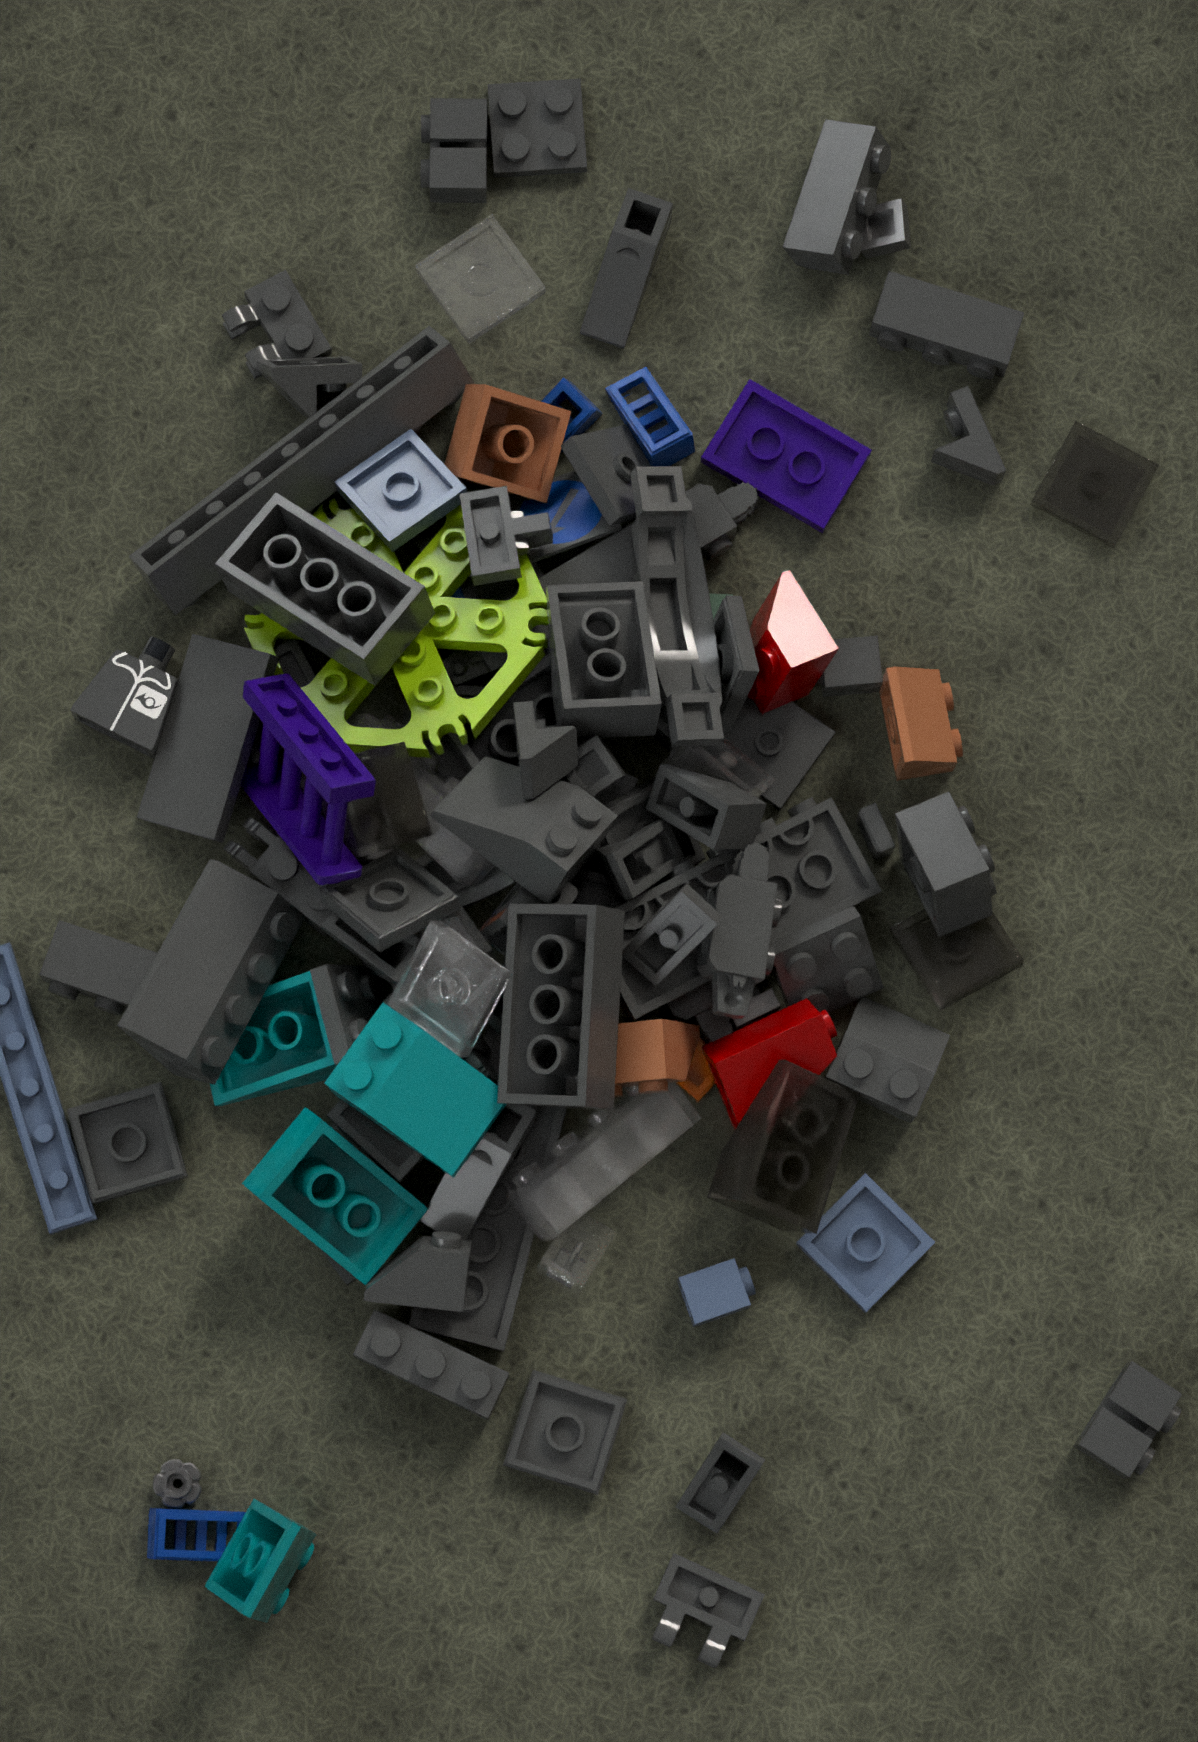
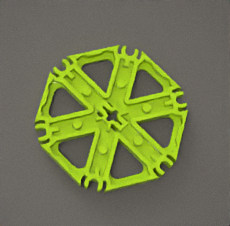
M335 498L329 500V508L334 518L330 520L326 516L323 505L313 514L314 517L402 571L395 552H392L353 508L342 510L339 508ZM461 505L446 514L444 526L404 572L425 586L435 615L391 666L411 711L409 723L400 729L355 727L349 725L346 722L347 719L375 686L332 658L308 685L300 687L354 753L431 758L425 746V740L430 739L434 751L441 755L444 753L441 738L447 733L457 734L461 744H467L468 735L463 725L465 723L469 724L476 739L545 656L544 648L548 647L546 634L534 633L532 629L537 625H548L547 597L527 554L518 555L522 578H517L519 591L513 598L509 600H487L451 597L471 574ZM263 613L259 615H245L244 620L248 628L244 627L254 650L276 656L274 645L277 639L303 640ZM437 648L507 653L508 657L505 664L476 697L465 699L458 696L455 692ZM279 661L274 675L284 674Z

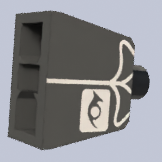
M152 636L147 641L139 658L117 649L73 704L70 711L75 720L155 759L178 683L177 678L164 672L175 649L166 642Z

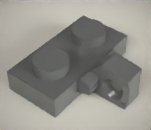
M507 486L459 494L474 586L522 578L518 555L522 556L530 553L529 548L532 549L553 543L548 512L524 516L523 511H511Z

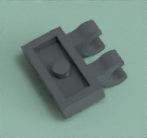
M286 270L244 291L245 298L249 304L236 306L222 314L225 321L223 326L231 340L261 324L271 341V344L260 345L245 354L248 360L245 364L254 379L262 376L257 370V360L325 357L332 353V348Z
M673 1553L653 1598V1601L666 1606L652 1640L670 1648L684 1616L693 1618L711 1627L697 1660L716 1668L730 1636L743 1642L745 1641L765 1594Z

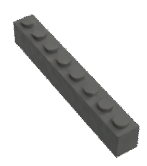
M428 326L132 553L129 558L155 595L175 615L184 608L195 604L202 594L222 580L215 563L275 492L311 514L316 506L334 492H338L335 485L337 479L408 430L412 429L415 433L418 432L425 422L439 411L457 402L464 393L465 385L475 384L452 344Z

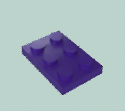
M749 379L701 456L700 462L735 483L748 482L754 488H757V496L823 533L870 457L872 450Z

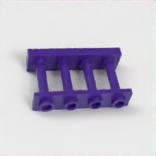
M289 673L244 681L243 699L263 722L259 765L246 767L240 786L317 884H336L341 881L361 877L362 865L343 843L348 802L374 796L376 779ZM280 745L284 748L283 766L278 762ZM302 772L306 776L304 793L300 789ZM323 798L328 803L326 820L321 815Z

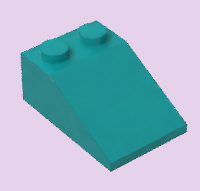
M310 971L267 987L215 1085L210 1084L215 1106H223L324 1081L333 1072L337 1065L333 1061Z
M384 1002L324 1083L335 1096L453 1178L506 1106V1104L497 1103L498 1085Z
M306 1107L242 1182L255 1196L365 1286L429 1209Z
M253 1499L204 1587L250 1619L267 1623L271 1614H277L286 1603L289 1595V1588L287 1586L296 1570L303 1569L310 1560L314 1551L312 1541L316 1533L262 1502Z

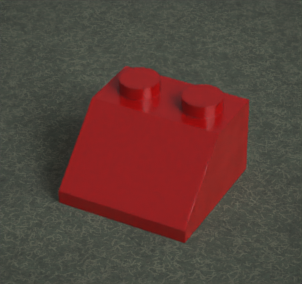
M790 570L781 573L752 621L750 633L759 673L748 697L754 700L763 714L809 695L839 649Z

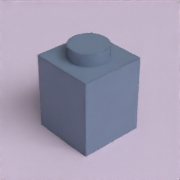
M735 1258L678 1277L677 1280L693 1327L748 1309L751 1306L748 1297L756 1294L747 1267L738 1269Z

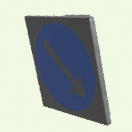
M575 470L553 478L547 503L509 495L511 511H523L524 516L546 512L549 514L553 543L532 549L529 548L530 553L528 555L532 563L622 530L620 524L608 525Z

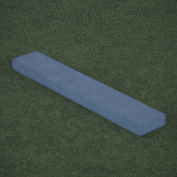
M10 942L0 945V1077L48 1231L52 1235L98 1220L90 1198L87 1183Z

